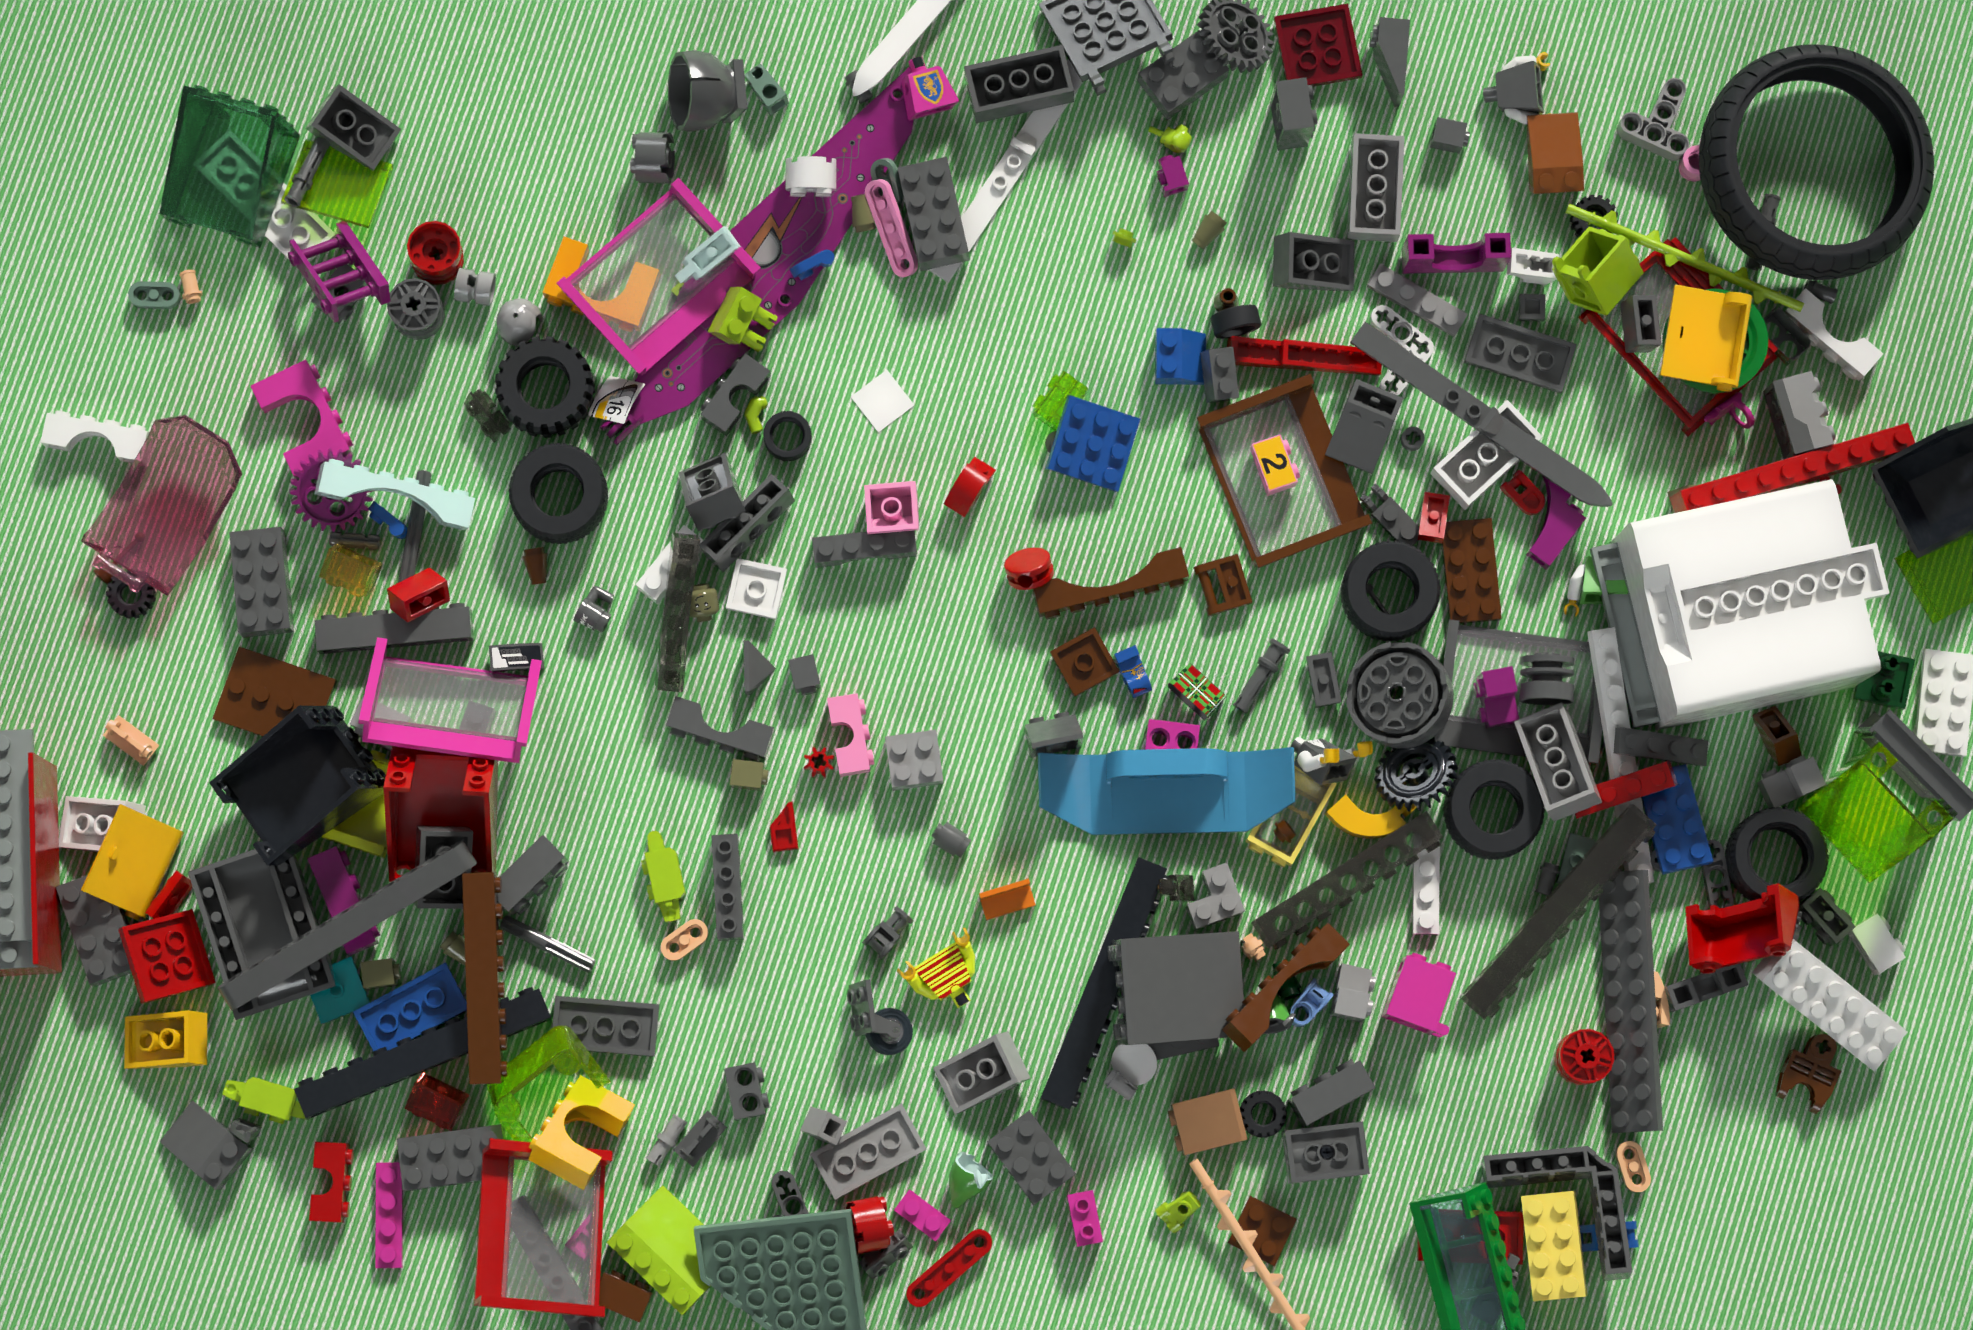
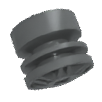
M417 278L406 279L392 289L390 292L391 302L387 303V309L393 323L401 334L410 339L422 340L428 339L440 330L445 319V307L436 289L431 284ZM414 302L418 304V310L416 311L412 310V303Z
M1548 652L1520 657V665L1531 667L1520 670L1521 676L1531 678V681L1520 684L1519 701L1521 703L1556 705L1561 702L1563 704L1574 702V685L1562 681L1563 678L1574 676L1573 670L1566 669V667L1574 665L1573 657Z

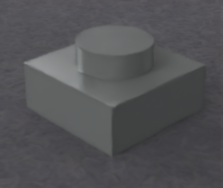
M1520 294L1519 321H1544L1545 294Z

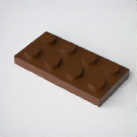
M1492 518L1446 522L1442 553L1449 619L1457 620L1459 623L1501 620Z

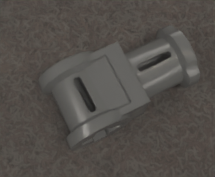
M898 906L894 908L895 912L886 922L882 921L862 942L864 945L868 944L875 950L881 960L896 945L900 938V932L908 923L912 924L914 922ZM899 919H901V920L896 924V926L893 928L894 924H895ZM875 939L881 942L884 945V947L881 946Z

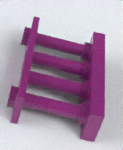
M345 220L336 223L337 234L334 236L335 238L301 250L294 239L289 240L290 252H288V258L293 267L297 266L319 299L323 313L325 315L329 314L334 323L339 321L337 308L370 295L376 297L381 305L391 302L389 283ZM336 248L345 251L343 255L313 266L308 261V258ZM348 263L350 265L354 264L356 267L354 271L324 282L318 276L321 273ZM359 279L367 284V286L335 298L329 292V290Z

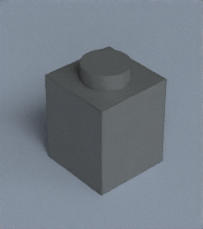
M1437 117L1430 148L1460 154L1462 147H1467L1470 132L1466 131L1467 123Z
M811 654L788 660L796 693L801 692L802 696L816 693V688H820L821 685L814 655Z

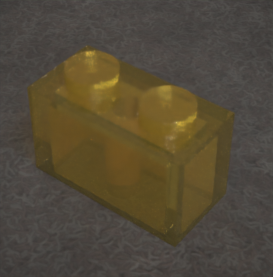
M336 543L328 549L319 577L325 579V582L331 586H341L348 589L349 593L354 596L366 597L374 590L383 563Z

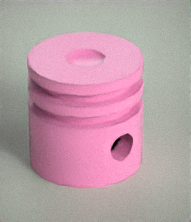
M1700 145L1688 148L1679 161V172L1688 181L1696 182L1701 180L1699 170Z

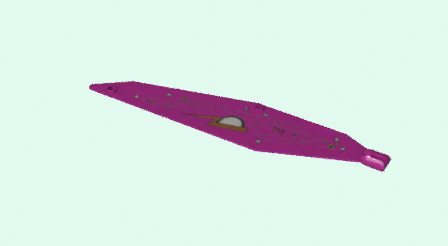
M910 66L812 155L826 157V162L831 163L832 158L836 159V191H832L831 197H816V192H806L804 197L790 196V191L785 190V180L730 230L740 246L761 267L756 273V277L744 289L761 298L760 307L777 316L776 322L772 320L775 324L773 328L801 303L823 267L819 266L813 269L814 274L804 280H800L799 277L794 278L789 269L823 250L835 251L852 225L851 197L865 194L867 184L872 181L870 172L872 164L882 158L894 160L912 133L914 120H908L901 85L902 80L912 73ZM898 91L902 94V97L895 98L893 93ZM884 167V172L886 173L888 168ZM727 257L703 278L695 280L692 277L685 282L672 308L730 258ZM786 296L790 302L783 304L780 299ZM718 310L643 376L638 374L635 382L644 383L645 386L636 397L625 423H616L606 434L611 439L628 423L630 424L614 440L616 445L622 442L639 425L689 406L724 374L738 357L741 358L751 349V347L742 342L740 344H728L708 332ZM751 320L748 329L762 337L770 331L754 320ZM607 420L600 426L601 430L605 431L614 422Z

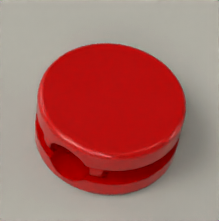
M1033 547L1019 550L1011 554L1004 562L1008 583L1014 589H1035L1048 583L1054 576L1050 554L1042 548Z

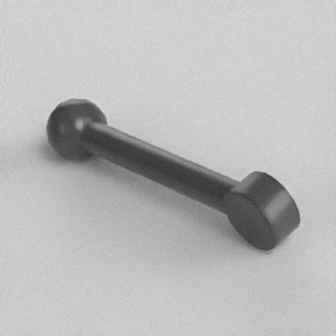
M1367 583V594L1371 596L1381 612L1389 614L1373 592V585Z

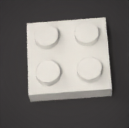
M737 558L726 609L776 620L787 569Z

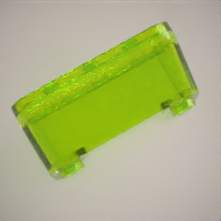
M566 1025L553 1027L508 1063V1077H504V1082L487 1084L495 1115L514 1141L531 1142L533 1139L518 1120L521 1114V1105L514 1094L552 1064L563 1075L575 1074L582 1068L597 1089L611 1083L610 1079L573 1030Z

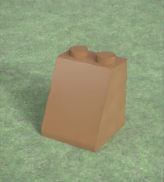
M1235 1088L1172 1104V1110L1168 1111L1171 1126L1176 1125L1178 1136H1174L1177 1152L1182 1151L1183 1156L1247 1140Z

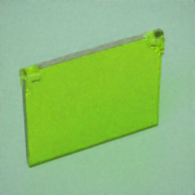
M305 139L301 153L282 197V204L289 205L286 203L285 197L293 184L292 179L294 175L299 173L314 143L312 140ZM330 146L312 179L313 185L311 189L306 191L300 206L296 208L369 228L393 170V164L380 160L372 171Z

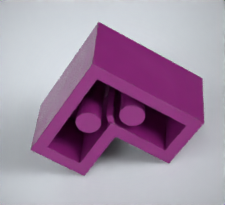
M1513 666L1481 672L1476 678V683H1473L1475 697L1480 698L1481 708H1478L1480 722L1485 723L1486 729L1514 724L1515 721L1520 720L1514 695L1518 690Z

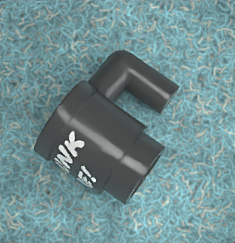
M594 586L580 604L573 620L594 631L603 632L612 614L606 612V609L598 606L595 602L599 598L610 604L614 594Z

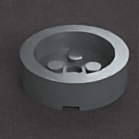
M1388 642L1372 648L1357 661L1347 681L1346 704L1351 718L1367 736L1386 747L1397 749L1412 748L1429 741L1444 727L1452 710L1454 693L1448 672L1429 651L1413 643ZM1395 687H1402L1404 690L1402 698L1392 699L1391 691Z

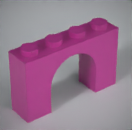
M306 359L251 385L252 391L264 413L294 400L309 401L317 406L320 411L321 423L316 435L308 442L283 453L296 479L298 477L294 474V469L302 471L303 468L300 465V461L308 464L310 462L309 454L316 459L318 458V450H321L325 456L328 453V449L331 448L333 455H337L339 449H342L343 457H346L349 453H352L350 447L354 445L348 432L342 433L339 424L343 423L337 409L332 411L328 404L332 399L327 388H321L317 381L321 376L315 364L310 366Z

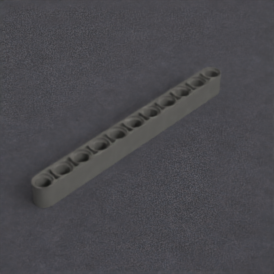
M463 840L457 842L218 986L217 989L231 1011L235 1010L475 866L477 862Z

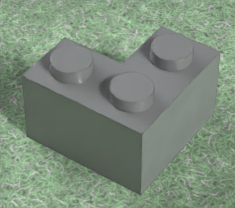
M1804 755L1785 764L1786 769L1781 772H1777L1775 768L1762 774L1763 779L1757 782L1768 808L1780 807L1827 785L1814 757L1806 759Z
M1228 863L1202 871L1201 875L1209 897L1186 905L1194 931L1245 912Z
M1347 964L1340 965L1330 1016L1362 1022L1365 1020V1017L1368 1018L1371 1015L1373 1001L1369 1000L1370 994L1368 991L1373 992L1376 977L1372 976L1373 970Z

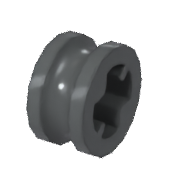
M1415 426L1405 429L1401 436V444L1408 451L1418 450L1425 440L1423 431ZM1411 433L1417 434L1415 437H1419V441H1416L1414 445L1409 444L1410 440L1406 441V437H1409Z

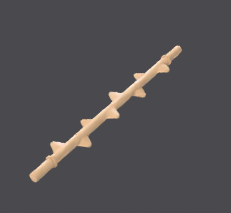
M1198 1158L1190 1162L1189 1165L1201 1182L1202 1189L1206 1190L1222 1216L1217 1228L1219 1230H1231L1248 1257L1242 1267L1243 1271L1257 1272L1272 1295L1274 1301L1269 1309L1270 1312L1284 1314L1293 1330H1305L1310 1316L1308 1314H1295L1279 1288L1284 1279L1283 1275L1270 1273L1252 1245L1258 1235L1256 1230L1243 1231L1226 1203L1231 1196V1192L1229 1190H1217L1214 1180L1210 1179Z

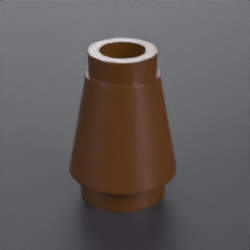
M1230 288L1218 292L1214 298V307L1218 312L1239 305V299L1235 291ZM1224 296H1225V297H1227V296L1230 297L1231 300H1230V301L1225 300V299H1224Z
M544 547L525 549V556H522L531 580V585L547 583L548 553H545Z

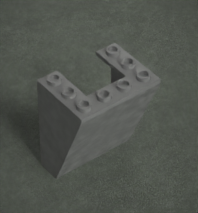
M1239 931L1111 940L1112 945L1108 946L1107 949L1108 960L1113 961V967L1119 966L1120 970L1115 972L1116 986L1121 987L1122 998H1117L1118 1013H1123V1018L1117 1019V1024H1113L1114 1039L1119 1040V1045L1228 1037L1222 1031L1228 1024L1225 1019L1235 1009L1240 1012L1244 1008L1242 1004L1244 993Z

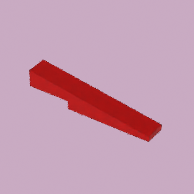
M1231 336L1227 341V347H1233L1235 365L1381 375L1382 365L1353 346L1288 339L1276 341Z

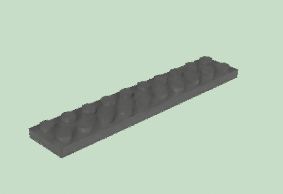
M1648 870L1597 874L1606 1036L1614 1049V1063L1609 1072L1612 1133L1663 1131Z

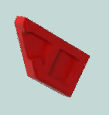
M793 801L787 803L786 807L770 825L773 853L799 849Z

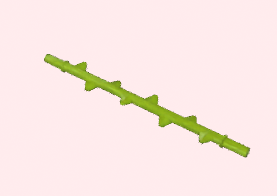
M1569 204L1565 213L1588 222V225L1593 224L1616 235L1625 236L1630 241V246L1638 243L1664 254L1667 267H1671L1680 261L1708 273L1710 286L1714 287L1722 280H1725L1751 291L1754 303L1757 305L1768 298L1774 301L1775 304H1782L1798 312H1801L1804 306V302L1782 294V291H1775L1749 280L1747 268L1745 267L1733 273L1705 261L1703 248L1697 249L1690 255L1660 242L1658 230L1654 229L1645 236L1617 224L1616 212L1613 210L1604 217L1595 215V212H1588L1572 204Z

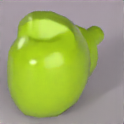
M1183 124L1178 125L1174 129L1167 127L1165 131L1150 126L1148 132L1160 136V143L1178 154L1185 152L1192 140L1191 135L1188 133V128Z

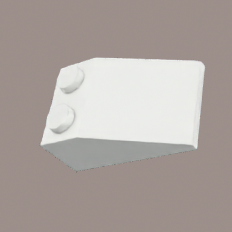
M66 796L59 835V847L98 852L120 804L144 815L146 806L123 800Z

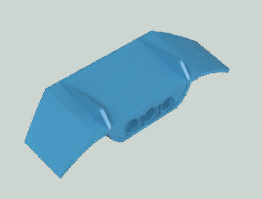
M1287 747L1243 752H1227L1210 748L1120 750L1105 755L1038 753L1039 807L1091 835L1247 832L1295 802L1294 748Z

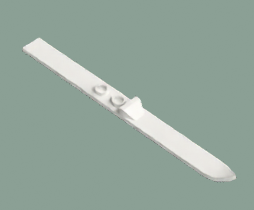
M917 0L862 63L856 73L852 89L853 96L861 95L881 82L953 0Z
M1068 59L1067 64L1075 95L1083 82ZM1069 103L1033 111L1017 136L1012 139L1009 148L961 218L969 252ZM963 262L929 269V271L949 283Z

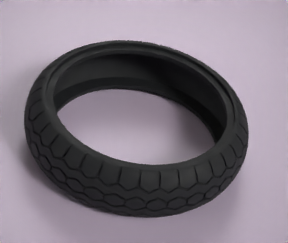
M1809 44L1791 46L1768 53L1745 66L1724 86L1712 104L1703 126L1699 146V170L1703 192L1715 220L1727 237L1743 253L1759 264L1787 276L1808 280H1830L1852 276L1878 265L1895 253L1912 235L1923 217L1930 199L1934 178V152L1930 132L1919 106L1910 92L1893 74L1870 58L1854 51L1829 45ZM1790 81L1824 83L1847 92L1866 106L1883 128L1892 149L1895 164V185L1887 213L1878 227L1868 237L1839 245H1821L1806 242L1777 228L1757 209L1746 192L1739 173L1737 138L1744 113L1759 92L1774 85Z

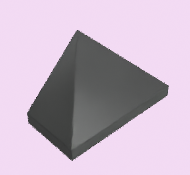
M743 640L745 694L751 695L776 668L749 640Z

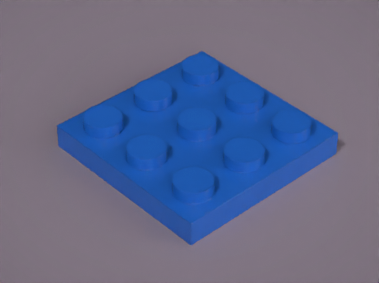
M1068 395L1045 469L1118 492L1140 418Z

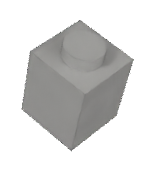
M810 1107L800 1131L819 1141L837 1146L847 1121L828 1111Z

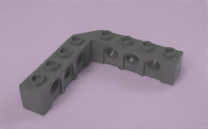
M1589 1146L1483 1156L1481 1162L1483 1182H1487L1488 1188L1588 1179L1603 1281L1630 1278L1633 1271L1618 1169L1599 1157Z

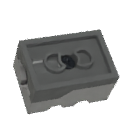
M1812 371L1773 381L1763 391L1783 460L1834 444L1835 432L1831 425L1828 426L1824 417L1828 416L1827 406L1824 401H1819L1817 392L1821 390L1818 378L1813 376Z
M1363 1121L1282 1132L1288 1184L1370 1174Z

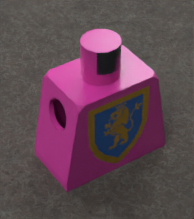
M916 57L908 61L912 73L902 80L901 85L909 121L950 110L959 102L956 93L940 66L927 69L923 57Z

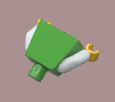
M1591 556L1586 557L1585 563L1579 565L1570 578L1567 594L1569 603L1564 606L1565 615L1567 614V607L1570 605L1576 608L1575 617L1579 614V607L1576 605L1577 600H1579L1580 604H1603L1601 598L1602 591ZM1605 580L1608 594H1628L1624 580Z

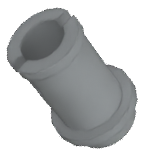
M1111 1070L1103 1083L1107 1085V1089L1112 1088L1129 1101L1138 1087L1120 1076L1119 1071Z

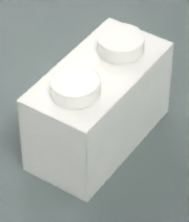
M1878 913L1862 921L1848 933L1874 976L1906 958L1903 954L1905 949L1902 943L1897 938L1894 939L1889 932L1891 929L1889 923L1883 916L1880 917Z

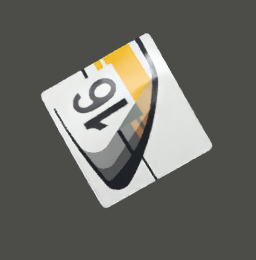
M609 376L597 393L588 415L624 424L636 397L645 384Z

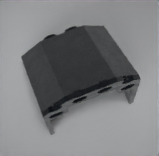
M1973 418L1946 426L1871 467L1874 481L1881 487L1885 495V502L1893 510L1897 518V526L1904 532L1908 540V547L1917 559L1973 534Z

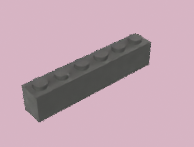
M453 603L449 605L450 608L439 609L437 607L410 622H406L396 613L388 614V610H376L372 612V615L362 616L361 612L348 613L345 618H337L336 615H323L321 620H314L316 649L319 654L375 650L377 637L388 639L387 648L474 641L472 610L469 606L465 607V603Z

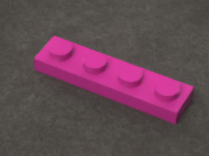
M400 1162L376 1163L375 1268H403V1187Z

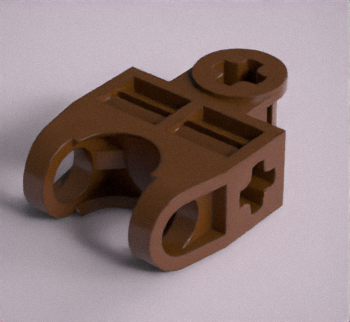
M1827 1034L1814 1035L1808 1039L1803 1053L1794 1049L1789 1050L1779 1074L1776 1097L1784 1099L1789 1089L1792 1090L1795 1085L1801 1083L1810 1091L1809 1100H1811L1809 1112L1817 1114L1831 1096L1841 1074V1070L1830 1066L1837 1050L1836 1042L1832 1037ZM1824 1042L1823 1047L1826 1048V1051L1818 1053L1819 1048L1816 1047V1044Z

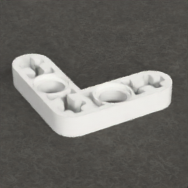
M1380 305L1373 309L1370 315L1371 325L1426 363L1434 351L1433 342L1391 308ZM1383 312L1386 313V320L1391 324L1394 319L1397 321L1390 332L1387 330L1389 327L1388 323L1385 321L1377 322L1378 316L1376 313L1380 315ZM1405 327L1409 332V337L1404 340L1398 339L1395 336V329ZM1413 335L1417 337L1414 341L1420 346L1423 343L1427 345V354L1425 352L1418 354V347L1413 343L1410 347L1407 346ZM1389 370L1379 385L1380 389L1386 390L1387 386L1385 383L1391 384L1396 376L1391 375L1392 371ZM1399 380L1394 388L1397 392L1391 391L1390 393L1399 396L1409 383L1406 381L1402 383Z

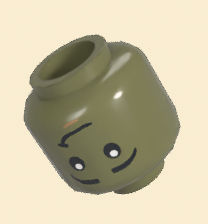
M709 583L689 586V591L684 594L687 615L697 618V622L712 620V615L719 611L716 589L710 587Z

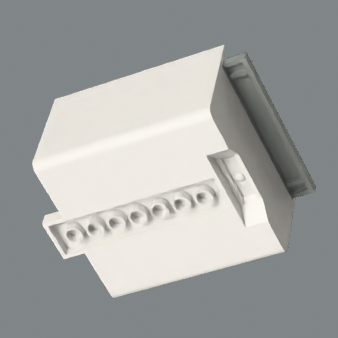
M1832 479L1631 522L1610 544L1590 549L1594 569L1602 591L1601 598L1608 627H1615L1625 696L1633 728L1656 724L1655 730H1661L1853 688L1881 670L1865 600L1889 594L1877 543L1851 548L1836 485ZM1605 580H1624L1628 594H1608Z

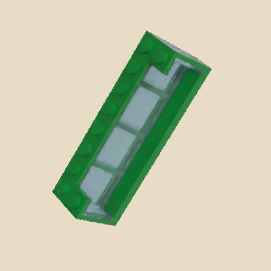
M1487 1182L1420 1197L1409 1203L1442 1330L1526 1329L1525 1321L1521 1317L1518 1307L1519 1297L1517 1292L1514 1291L1512 1283V1270L1508 1266L1505 1256L1506 1246L1503 1240H1501L1499 1233V1219L1494 1213L1492 1205L1493 1196L1490 1189H1488Z

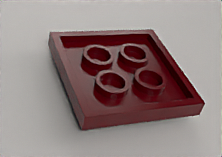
M1348 3L1274 16L1273 20L1285 80L1307 78V85L1314 87L1362 78L1363 74Z

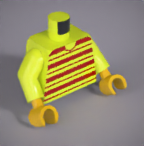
M963 928L965 932L963 937L957 938L955 932H953L952 936L955 941L953 944L914 967L908 961H905L908 965V970L903 973L898 968V974L906 979L916 993L930 1000L939 999L942 1001L950 996L957 1008L971 1001L963 987L972 982L971 977L975 974V954L966 928Z

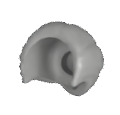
M523 298L507 301L500 308L496 320L502 339L516 347H519L518 343L522 341L527 342L535 332L536 317L541 322L543 321L540 309L535 304H532L531 301Z

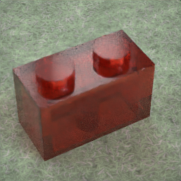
M423 1072L414 1083L404 1109L412 1112L417 1117H423L435 1123L440 1128L452 1131L461 1118L469 1094Z

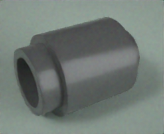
M948 822L944 826L939 823L931 836L935 838L933 844L952 856L956 854L960 858L971 842V839L966 837V833Z

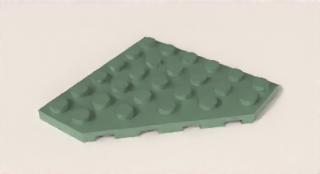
M851 1209L694 1227L700 1279L708 1286L711 1285L719 1291L725 1299L738 1309L744 1310L751 1316V1319L766 1330H867Z

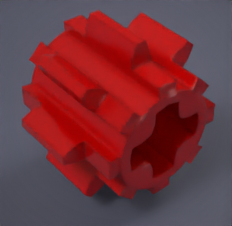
M812 747L813 754L811 756L804 755V758L809 762L804 766V770H812V778H815L817 774H822V777L826 778L825 772L827 770L834 771V767L829 764V762L835 759L834 755L827 756L826 747L821 752H817L816 748ZM823 757V762L826 765H820L818 769L815 768L813 760Z

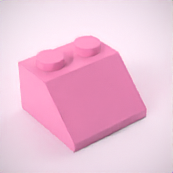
M915 481L864 485L867 534L919 530L918 493Z

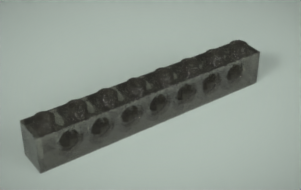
M1426 811L1258 917L1251 924L1266 948L1273 947L1274 950H1277L1288 943L1286 937L1293 933L1299 936L1310 929L1307 925L1315 919L1318 922L1323 921L1332 915L1329 910L1338 905L1341 909L1354 901L1351 896L1360 891L1364 895L1375 888L1373 882L1382 877L1386 881L1397 874L1395 868L1404 863L1408 867L1419 860L1417 854L1426 849L1430 853L1441 846L1439 840L1443 836ZM1417 834L1421 838V845L1417 848H1411L1407 844V836ZM1386 849H1397L1399 859L1395 862L1388 861L1385 858ZM1368 861L1374 862L1378 868L1377 873L1373 876L1366 875L1363 872L1364 863ZM1346 875L1352 876L1356 881L1355 887L1351 890L1344 889L1341 885L1342 877ZM1329 889L1333 892L1334 900L1331 903L1325 904L1320 901L1319 893L1322 890ZM1301 903H1307L1311 906L1312 914L1309 917L1303 918L1298 915L1297 907ZM1279 917H1286L1290 921V928L1287 931L1282 932L1275 927V921Z

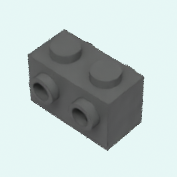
M1819 888L1799 904V911L1802 913L1801 920L1806 925L1811 924L1817 931L1815 935L1823 944L1826 945L1828 943L1832 946L1841 941L1856 926L1852 923L1853 920L1845 910H1840L1834 903L1835 899L1828 891Z

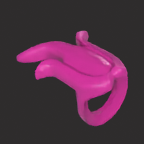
M1741 392L1735 393L1704 417V421L1709 422L1711 426L1727 413L1743 428L1749 429L1755 423L1751 410L1742 402L1743 394ZM1736 408L1744 413L1747 423L1742 422L1735 413Z

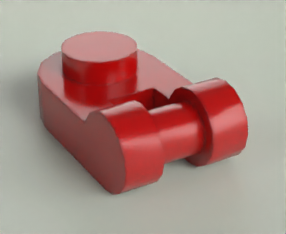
M1517 470L1509 482L1505 481L1500 486L1501 491L1527 515L1538 514L1545 505V497L1542 492L1521 470ZM1520 485L1526 489L1521 495L1515 490Z

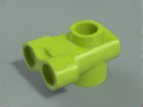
M1188 1191L1181 1193L1177 1199L1169 1204L1164 1202L1155 1209V1212L1166 1223L1168 1229L1175 1234L1184 1227V1222L1201 1207V1203L1195 1194Z

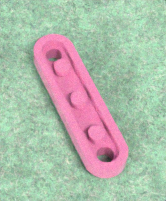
M883 179L873 180L865 188V197L891 268L899 277L911 276L918 269V259L892 188ZM879 188L883 190L882 196L878 193ZM905 259L909 261L908 268L904 264Z

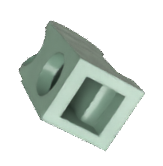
M758 64L744 74L746 82L755 92V95L764 105L770 116L789 104L787 94L762 64Z

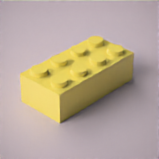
M1576 1191L1521 1196L1533 1302L1588 1296Z

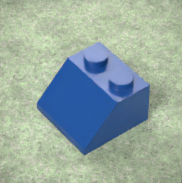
M1156 328L1155 384L1204 385L1200 353L1206 351V334L1183 328Z

